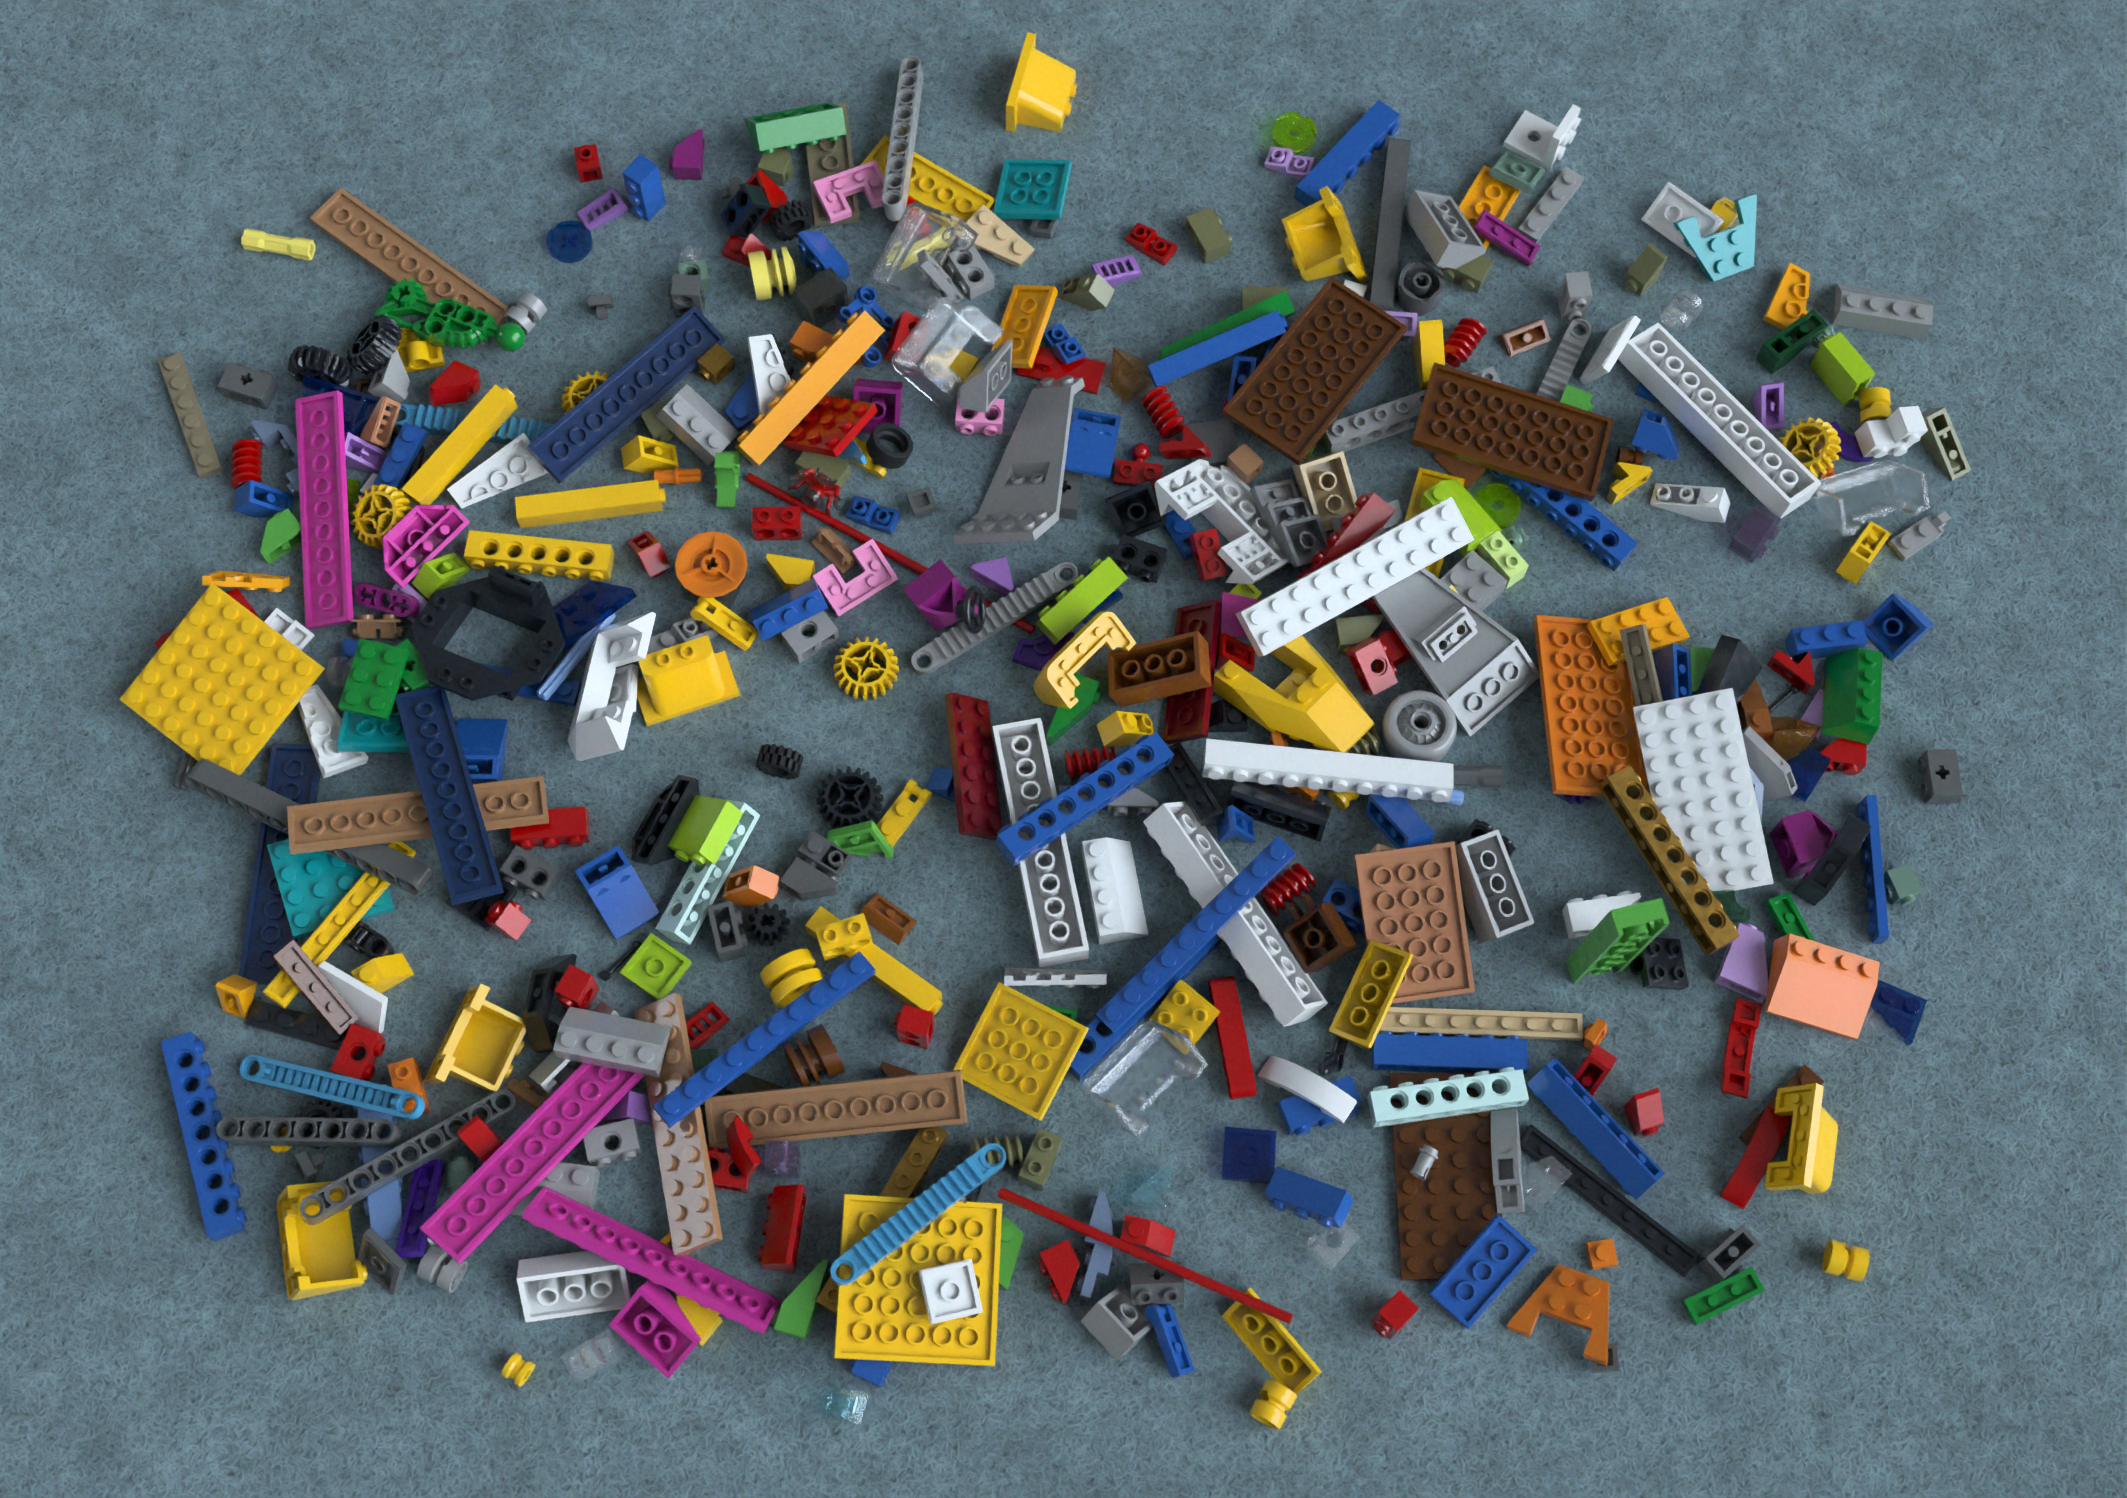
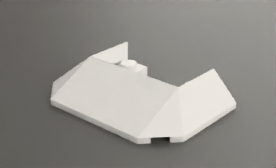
M1199 459L1155 482L1160 516L1175 510L1178 515L1186 520L1201 512L1230 542L1221 547L1217 553L1234 570L1225 583L1253 584L1290 563L1264 523L1251 495V488L1231 468L1222 465L1220 468L1209 465V461Z
M650 612L609 625L598 633L588 654L567 740L576 760L583 761L624 750L635 704L627 700L608 706L607 703L616 667L646 658L656 616L655 613Z

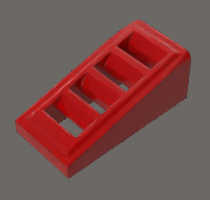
M713 1001L686 1021L687 1033L692 1041L689 1039L691 1055L730 1019ZM711 1013L718 1021L714 1023L707 1014ZM701 1020L709 1026L708 1029L700 1023ZM693 1027L701 1033L699 1036L692 1030Z

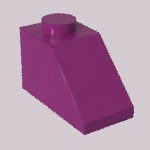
M702 129L695 131L674 148L673 157L669 158V169L674 172L675 179L702 180L705 148Z

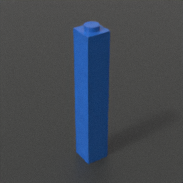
M1276 310L1146 366L1154 387L1157 388L1286 332L1285 327H1287V323L1283 314L1279 315Z

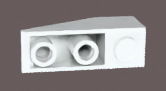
M1656 483L1650 504L1704 522L1725 523L1730 500L1725 488Z
M1623 891L1618 893L1617 896L1607 897V895L1603 894L1593 897L1592 900L1583 901V898L1569 900L1562 910L1568 938L1588 936L1610 910L1637 904L1641 894Z

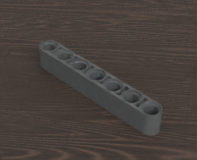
M225 1117L219 1121L216 1127V1133L221 1139L232 1145L390 1148L398 1145L402 1138L400 1128L387 1119ZM236 1126V1132L229 1136V1130ZM262 1126L261 1133L254 1137L255 1130ZM288 1126L287 1133L283 1137H280V1131L282 1130V1128ZM313 1127L314 1130L311 1136L305 1138L306 1131ZM339 1127L338 1135L331 1138L333 1129ZM365 1127L364 1135L356 1138L358 1130ZM391 1128L390 1135L382 1139L384 1130Z

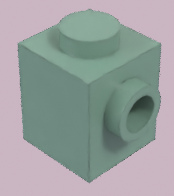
M1910 863L1884 873L1885 895L1887 899H1890L1892 905L1901 903L1902 906L1916 901V896L1922 891V888Z

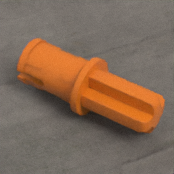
M679 467L665 470L655 469L654 480H658L659 484L676 483V485H680V483L701 482L702 471L699 468L679 469Z

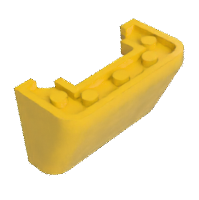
M1108 611L1097 613L1046 663L1033 685L1034 692L1042 703L1071 709L1078 702V699L1074 697V689L1080 684L1073 674L1104 644L1109 650L1120 647L1124 651H1129L1136 644V641L1114 613Z
M334 1181L288 1185L278 1196L277 1218L286 1291L289 1300L304 1299L362 1286L364 1280L367 1279L366 1265L361 1264L360 1260L355 1259L349 1214L352 1205L316 1225H308L301 1219L300 1203L302 1200ZM336 1191L329 1198L334 1202H338L344 1198V1194ZM310 1205L306 1208L305 1212L308 1215H316L320 1208L316 1205Z

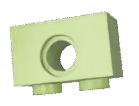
M1499 530L1480 542L1476 552L1507 580L1505 590L1524 578L1529 566Z

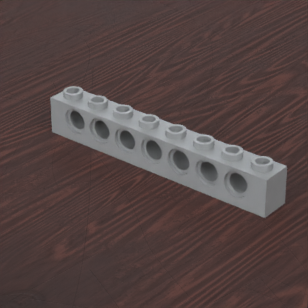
M1493 366L1472 373L1473 375L1501 383ZM1426 390L1334 421L1320 438L1327 454L1335 451L1346 452L1415 428Z

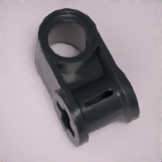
M362 921L356 924L357 927L349 938L343 940L351 949L367 956L371 960L395 954V950L390 942ZM380 946H385L381 953L376 954V950Z

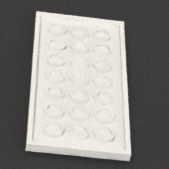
M1733 688L1633 707L1650 794L1653 796L1661 814L1667 818L1674 834L1681 840L1688 856L1694 860L1695 867L1708 882L1713 895L1774 884Z

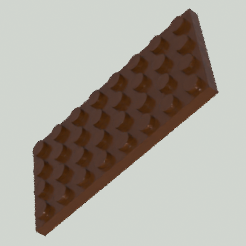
M1331 277L1223 408L1222 414L1299 465L1407 331V326Z
M1434 362L1411 444L1592 502L1595 497L1614 419Z
M1390 1073L1389 1089L1398 1088L1399 1084L1405 1082H1413L1414 1085L1424 1084L1423 1081L1427 1079L1438 1078L1439 1081H1446L1454 1075H1464V1078L1473 1077L1475 1073ZM1472 1087L1466 1088L1469 1096L1478 1097L1476 1089ZM1441 1092V1096L1444 1100H1453V1096L1450 1092ZM1416 1096V1101L1419 1104H1428L1425 1096ZM1393 1098L1390 1100L1394 1108L1400 1109L1403 1107L1399 1099ZM1491 1111L1391 1125L1401 1281L1439 1280L1497 1213L1496 1191L1493 1184ZM1428 1145L1438 1151V1160H1434L1426 1180H1421L1413 1176L1410 1171L1413 1169L1420 1154L1419 1148Z

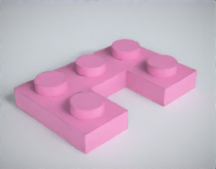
M876 160L813 182V188L830 223L852 216V211L845 197L864 191L872 209L883 206L884 176Z
M873 538L852 551L853 556L864 572L851 581L845 583L833 563L812 576V579H815L837 618L898 580V577Z

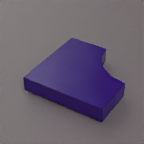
M1068 632L1055 645L1045 634L1034 639L1021 638L1012 662L1042 671L1046 663L1074 637V633Z

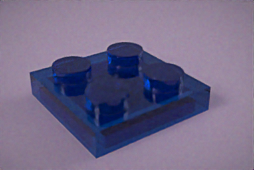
M1225 1127L1221 1180L1269 1184L1275 1170L1277 1131Z

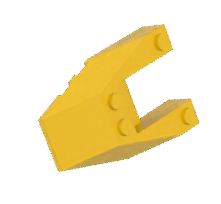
M1303 635L1270 652V654L1294 670L1275 690L1231 660L1214 674L1213 691L1271 732L1279 731L1290 735L1289 738L1297 741L1302 739L1314 743V747L1326 751L1346 753L1374 725L1372 719L1333 668Z

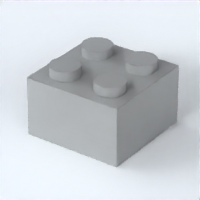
M1473 550L1440 579L1448 586L1453 585L1458 594L1482 612L1503 593L1507 584V580Z

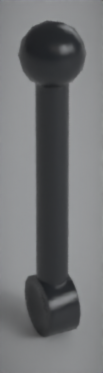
M1792 685L1784 696L1768 708L1769 714L1792 694H1797L1799 692L1798 686Z
M634 941L632 947L610 969L601 972V979L608 981L611 978V974L635 950H638L642 943Z

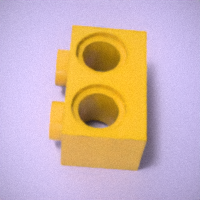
M864 913L815 928L824 961L873 945Z

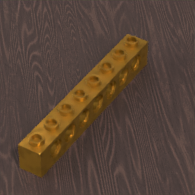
M1630 765L1606 777L1598 785V788L1705 956L1714 953L1737 939L1740 935L1735 924L1730 921L1723 910L1721 902L1715 898L1708 882L1695 867L1694 860L1688 856L1681 840L1670 828L1667 818L1661 814L1656 806L1653 796L1645 789L1640 776Z
M939 1126L920 1128L879 1196L913 1198L948 1141V1132ZM838 1267L837 1270H836V1275H837L838 1277H839V1267ZM831 1276L816 1299L818 1307L836 1317L838 1285L833 1282Z

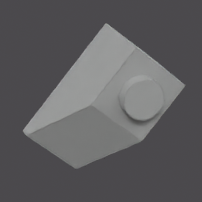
M397 350L392 354L391 359H388L386 365H382L380 370L374 372L368 392L379 400L381 396H385L401 403L408 396L407 389L410 380Z

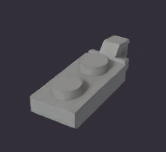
M925 249L918 252V268L925 276L928 274L932 278L931 281L937 290L940 291L942 289L945 292V300L954 306L964 299L963 293Z
M1946 511L1935 518L1931 515L1924 517L1891 539L1888 545L1902 561H1905L1938 539L1945 531L1942 527L1947 524L1951 517Z

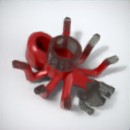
M813 467L803 472L798 471L797 476L791 475L790 480L800 481L796 485L788 486V490L798 489L804 483L808 485L801 496L804 504L811 508H817L825 496L828 498L825 506L826 514L831 516L830 505L832 500L834 508L839 511L838 502L841 501V498L839 497L840 486L835 485L837 480L831 481L832 478H829L822 472L819 473V468L814 471Z

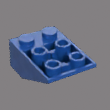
M1075 408L1068 440L1065 470L1073 473L1089 474L1099 478H1110L1121 416Z
M458 718L456 728L472 784L502 781L508 719Z
M619 845L575 870L579 881L616 941L660 915Z

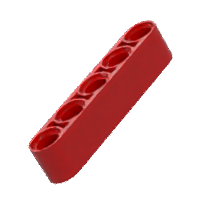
M1234 976L1209 979L1208 987L1211 1004L1220 1011L1219 1015L1215 1018V1025L1230 1100L1257 1096Z

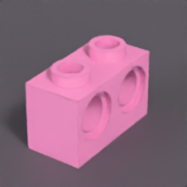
M957 398L956 431L966 435L973 433H984L987 436L1002 435L1004 399H997L990 409L983 413L961 408L960 398ZM966 415L973 416L972 418H964ZM988 417H995L996 419H995V420H988L987 418H988Z

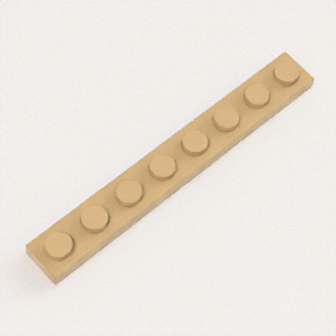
M1390 1007L1379 1031H1391L1396 1035H1403L1404 1032H1417L1418 1035L1426 1036L1429 1033H1442L1444 1036L1468 1034L1469 1037L1493 1035L1495 1038L1519 1036L1520 1039L1581 1041L1583 1039L1582 1013Z

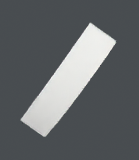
M1271 1055L1257 1075L1259 1079L1278 1089L1282 1087L1318 1106L1321 1112L1341 1123L1345 1122L1357 1104L1354 1098L1324 1078L1295 1063Z

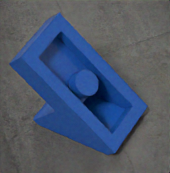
M934 768L926 789L934 795L956 803L952 768Z
M1233 805L1228 806L1224 810V818L1216 820L1218 841L1237 837L1245 843L1256 842L1253 818Z

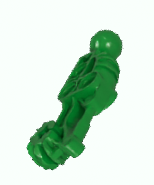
M403 277L402 282L394 280V286H387L388 293L385 294L386 297L384 298L386 304L376 310L377 317L383 314L394 319L399 326L413 331L416 337L429 341L431 345L436 347L449 345L450 348L454 349L456 347L466 349L469 346L475 348L474 345L478 342L487 343L490 337L496 339L497 344L504 351L514 352L519 350L525 341V332L516 323L507 322L499 326L495 324L492 314L448 298L441 299L437 303L427 301V294L424 292L423 286L420 283H416L413 278L407 282ZM417 315L425 319L413 324L398 316Z

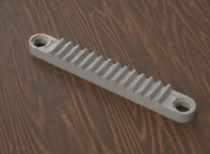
M1574 319L1569 324L1537 395L1560 401L1591 334V325L1585 319ZM1581 327L1584 329L1585 334L1577 335L1574 333L1573 328Z
M1063 562L1049 571L1041 573L1039 577L1033 578L1031 582H1026L1021 588H1016L1013 593H1008L1006 597H1001L998 602H993L988 608L986 607L985 623L978 634L970 633L966 628L965 622H960L956 627L950 628L948 632L942 633L940 637L934 638L932 642L913 654L911 663L914 671L920 675L934 672L1059 596L1065 589L1069 590L1074 586L1072 583L1078 578L1077 567L1070 562ZM1063 570H1070L1073 573V578L1064 581L1060 578V573ZM922 656H926L931 662L928 667L921 668L917 665V660Z

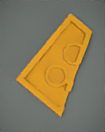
M1792 263L1787 265L1763 317L1764 321L1783 330L1808 313L1806 305L1809 298V272Z
M218 570L203 575L202 585L210 586L213 583L221 588L243 587L245 590L267 588L269 592H282L283 588L290 586V576Z

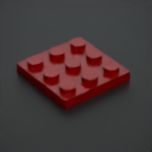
M824 395L785 437L783 443L786 448L837 458L878 410L873 403Z

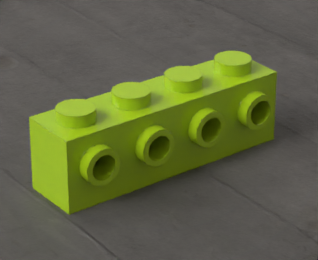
M1109 556L1104 561L1099 558L1089 568L1092 572L1087 577L1084 574L1080 575L1072 583L1075 587L1069 593L1065 589L1057 596L1055 600L1058 603L1053 608L1048 605L1038 614L1040 619L1035 624L1054 645L1128 578Z

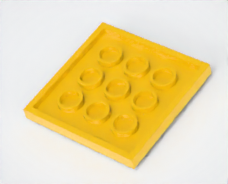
M998 982L953 1070H962L963 1080L1042 1121L1089 1028Z

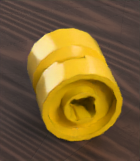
M1871 387L1860 392L1861 426L1866 421L1885 420L1891 415V399L1888 389Z
M1830 1239L1824 1251L1822 1271L1835 1276H1840L1843 1273L1846 1279L1862 1282L1868 1269L1869 1250L1854 1245L1847 1248L1846 1243Z
M1267 1379L1260 1391L1262 1398L1255 1400L1249 1414L1266 1426L1280 1430L1287 1417L1284 1412L1291 1409L1297 1395L1280 1383Z

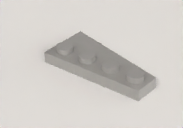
M1005 967L1004 986L1035 985L1048 987L1050 985H1060L1061 987H1075L1076 985H1086L1087 988H1100L1101 984H1106L1107 973L1106 970Z

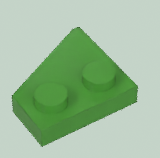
M873 820L828 831L827 839L850 854L870 857V852L884 853L885 858H893V848Z
M1006 1216L1001 1222L999 1284L1005 1290L1010 1286L1024 1238V1233Z

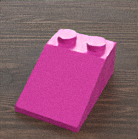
M650 1279L639 1287L609 1324L613 1330L668 1379L701 1341V1338L673 1296L661 1285L652 1283Z

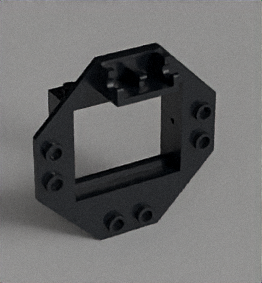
M494 565L488 573L489 577L437 590L411 626L429 683L471 701L492 695H498L513 701L522 687L539 683L543 680L565 647V641L544 583L542 581L528 580L506 571L504 566L500 565L498 567ZM473 607L538 633L510 676L444 649Z

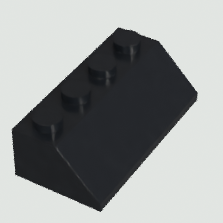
M1235 781L1228 802V806L1233 805L1255 821L1321 842L1332 808L1319 800L1310 801L1304 799L1298 793L1280 791L1278 787L1273 785L1264 786L1257 782Z

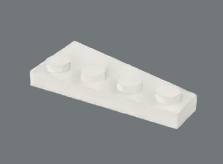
M772 334L747 338L759 414L763 413L764 415L771 409L768 406L769 403L776 396L781 398L786 393L784 387L791 381Z

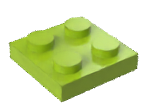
M650 933L620 971V974L658 1001L667 997L692 965V961Z

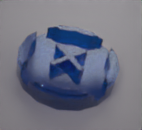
M568 220L556 224L557 227L548 232L546 239L548 251L553 258L560 262H578L584 259L592 249L591 232L578 221Z

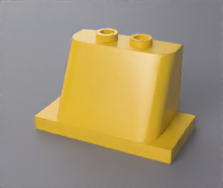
M1027 32L1007 99L1006 131L1015 132L1018 123L1061 132L1065 115H1070L1072 105L1069 102L1070 97L1074 98L1077 84H1074L1076 70L1037 50L1036 34Z
M1328 186L1319 190L1322 200L1281 219L1287 234L1285 242L1289 250L1293 251L1294 254L1292 262L1295 268L1300 270L1301 276L1306 282L1346 272H1352L1360 283L1369 280L1343 206Z
M708 635L647 654L645 659L638 661L643 677L638 678L637 698L647 726L740 696L725 650L714 654Z
M478 984L469 988L424 1081L435 1085L445 1082L449 1075L491 1093L498 1091L503 1079H507L512 1072L513 1065L511 1062L514 1056H518L525 1042L522 1039L527 1030L523 1019L486 1001L485 998L490 990L489 987Z
M1815 1083L1778 1088L1775 1113L1780 1116L1793 1115L1787 1161L1768 1163L1765 1181L1766 1189L1770 1191L1800 1189L1809 1194H1818L1825 1192L1830 1187L1838 1124L1821 1106L1824 1086Z

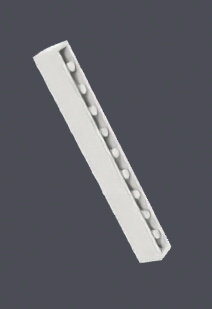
M1206 739L1202 777L1214 780L1227 779L1237 782H1257L1263 785L1276 784L1286 787H1306L1313 790L1325 789L1336 792H1355L1362 795L1374 794L1385 797H1404L1411 800H1433L1434 802H1449L1454 789L1453 764L1216 739Z

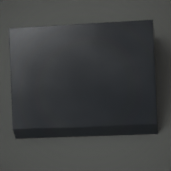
M1150 481L1105 499L1121 536L1124 534L1135 537L1168 523L1165 514L1160 516L1156 490Z

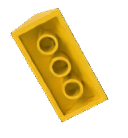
M1371 939L1328 1031L1361 1048L1371 1049L1413 955Z
M1251 1287L1245 1292L1261 1300ZM1237 1301L1221 1316L1274 1380L1293 1391L1296 1395L1322 1373L1278 1319Z

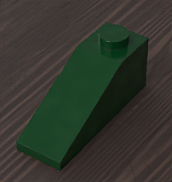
M1811 310L1764 342L1756 360L1772 375L1797 356L1829 324L1814 310Z

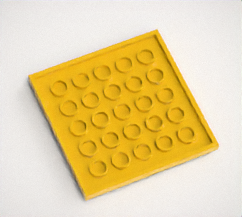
M212 583L119 700L197 761L199 759H206L241 776L325 668Z
M844 1194L840 1256L860 1242L865 1236H868L873 1230L877 1229L882 1223H885L890 1217L894 1216L899 1210H902L915 1198ZM958 1201L855 1282L848 1286L838 1285L834 1358L995 1366L1002 1204L964 1203ZM971 1259L983 1312L929 1324L918 1271ZM845 1264L840 1265L839 1278H849L852 1273L851 1268Z

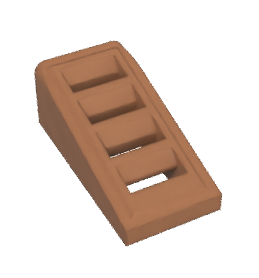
M381 396L360 438L372 445L387 448L401 403ZM386 406L391 408L390 411L385 410Z

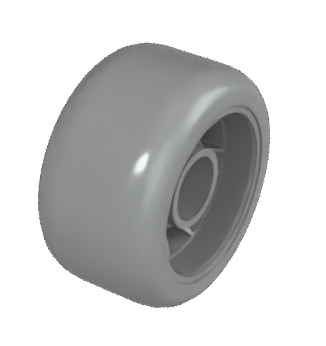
M1422 690L1403 693L1391 702L1385 712L1381 724L1382 743L1392 758L1439 762L1449 752L1457 731L1456 717L1450 705L1434 693ZM1415 725H1420L1423 727V729L1418 728Z

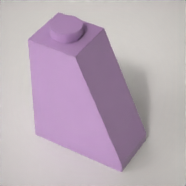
M1739 923L1736 928L1740 936L1728 944L1714 983L1762 1003L1767 997L1768 989L1764 933L1758 931L1751 924Z

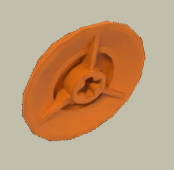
M715 531L699 533L687 540L678 551L675 561L676 575L683 587L696 596L707 598L724 596L736 589L745 578L748 567L746 552L739 541L726 533ZM713 563L716 564V567H712L711 570H708L707 565L712 566Z

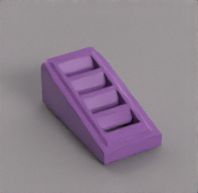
M613 187L579 210L577 214L587 230L590 231L628 212L630 209L619 192ZM613 201L617 202L615 206L612 204ZM608 205L609 210L606 211L603 206ZM599 209L602 214L598 216L595 210ZM591 213L594 220L590 221L587 214Z
M1133 255L1099 262L1092 265L1091 274L1098 273L1112 287L1142 275V271ZM1130 263L1133 270L1129 271L1126 264ZM1122 266L1124 273H1121L1118 267ZM1112 269L1115 270V272H1116L1115 275L1112 274V272H1111Z

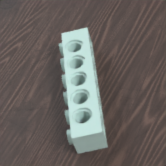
M728 800L743 815L716 864L704 863V865H699L692 861L655 929L670 940L691 945L708 913L707 906L713 904L760 817L745 802Z
M1514 1067L1500 1069L1499 1073L1489 1074V1071H1481L1475 1073L1473 1077L1464 1078V1075H1454L1446 1081L1432 1078L1423 1081L1424 1084L1414 1085L1413 1082H1405L1399 1084L1398 1088L1388 1089V1086H1378L1373 1088V1091H1370L1367 1097L1373 1128L1525 1106L1529 1100L1523 1069L1515 1070ZM1492 1084L1501 1085L1504 1093L1498 1094L1494 1092ZM1472 1087L1476 1089L1478 1097L1469 1096L1466 1088ZM1441 1092H1450L1453 1096V1100H1444L1441 1096ZM1416 1096H1425L1428 1104H1419L1416 1101ZM1393 1098L1399 1099L1403 1107L1400 1109L1394 1108L1390 1100Z

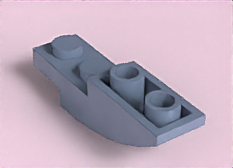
M1099 1191L1097 1198H1091L1088 1212L1092 1213L1090 1223L1085 1222V1224L1113 1235L1109 1204L1105 1193ZM1081 1234V1237L1085 1238L1084 1246L1093 1248V1251L1087 1250L1084 1265L1088 1266L1086 1276L1080 1275L1076 1291L1081 1292V1300L1090 1302L1096 1278L1107 1279L1113 1247Z

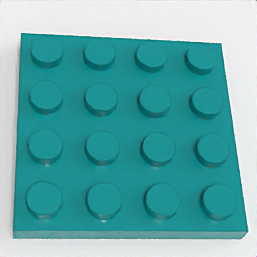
M289 839L267 845L294 940L312 935L365 873V871L323 851L291 855ZM388 887L359 921L395 911Z

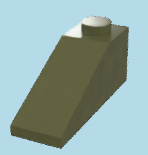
M1931 408L1922 412L1921 414L1928 431L1920 437V441L1950 481L1971 471L1946 408Z

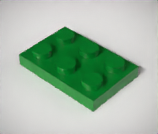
M360 638L338 708L341 711L388 721L410 653L409 650Z

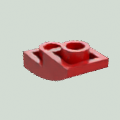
M1137 223L1125 238L1126 242L1136 250L1164 266L1177 251L1176 244L1158 237L1156 230Z
M737 1116L733 1119L725 1134L731 1156L739 1171L746 1178L754 1173L762 1160L756 1150L749 1144L753 1134L750 1132L749 1127Z

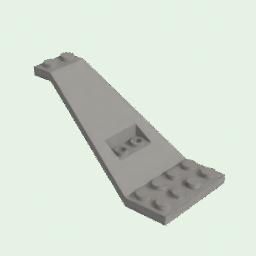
M1065 376L1058 380L1048 377L1040 380V384L1032 389L979 512L972 517L971 521L962 525L961 529L953 535L955 544L1035 541L1059 520L1073 398L1078 391L1085 387L1083 377L1073 378V376Z
M1380 528L1362 544L1386 532V529ZM1425 568L1372 596L1436 692L1450 705L1458 725L1464 734L1469 737L1540 677L1538 669L1517 637ZM1460 625V631L1457 633V627ZM1440 641H1442L1443 644H1442V646L1439 648V643H1440Z

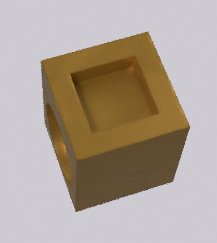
M717 343L697 360L700 377L706 382L711 381L715 386L735 369L733 356Z

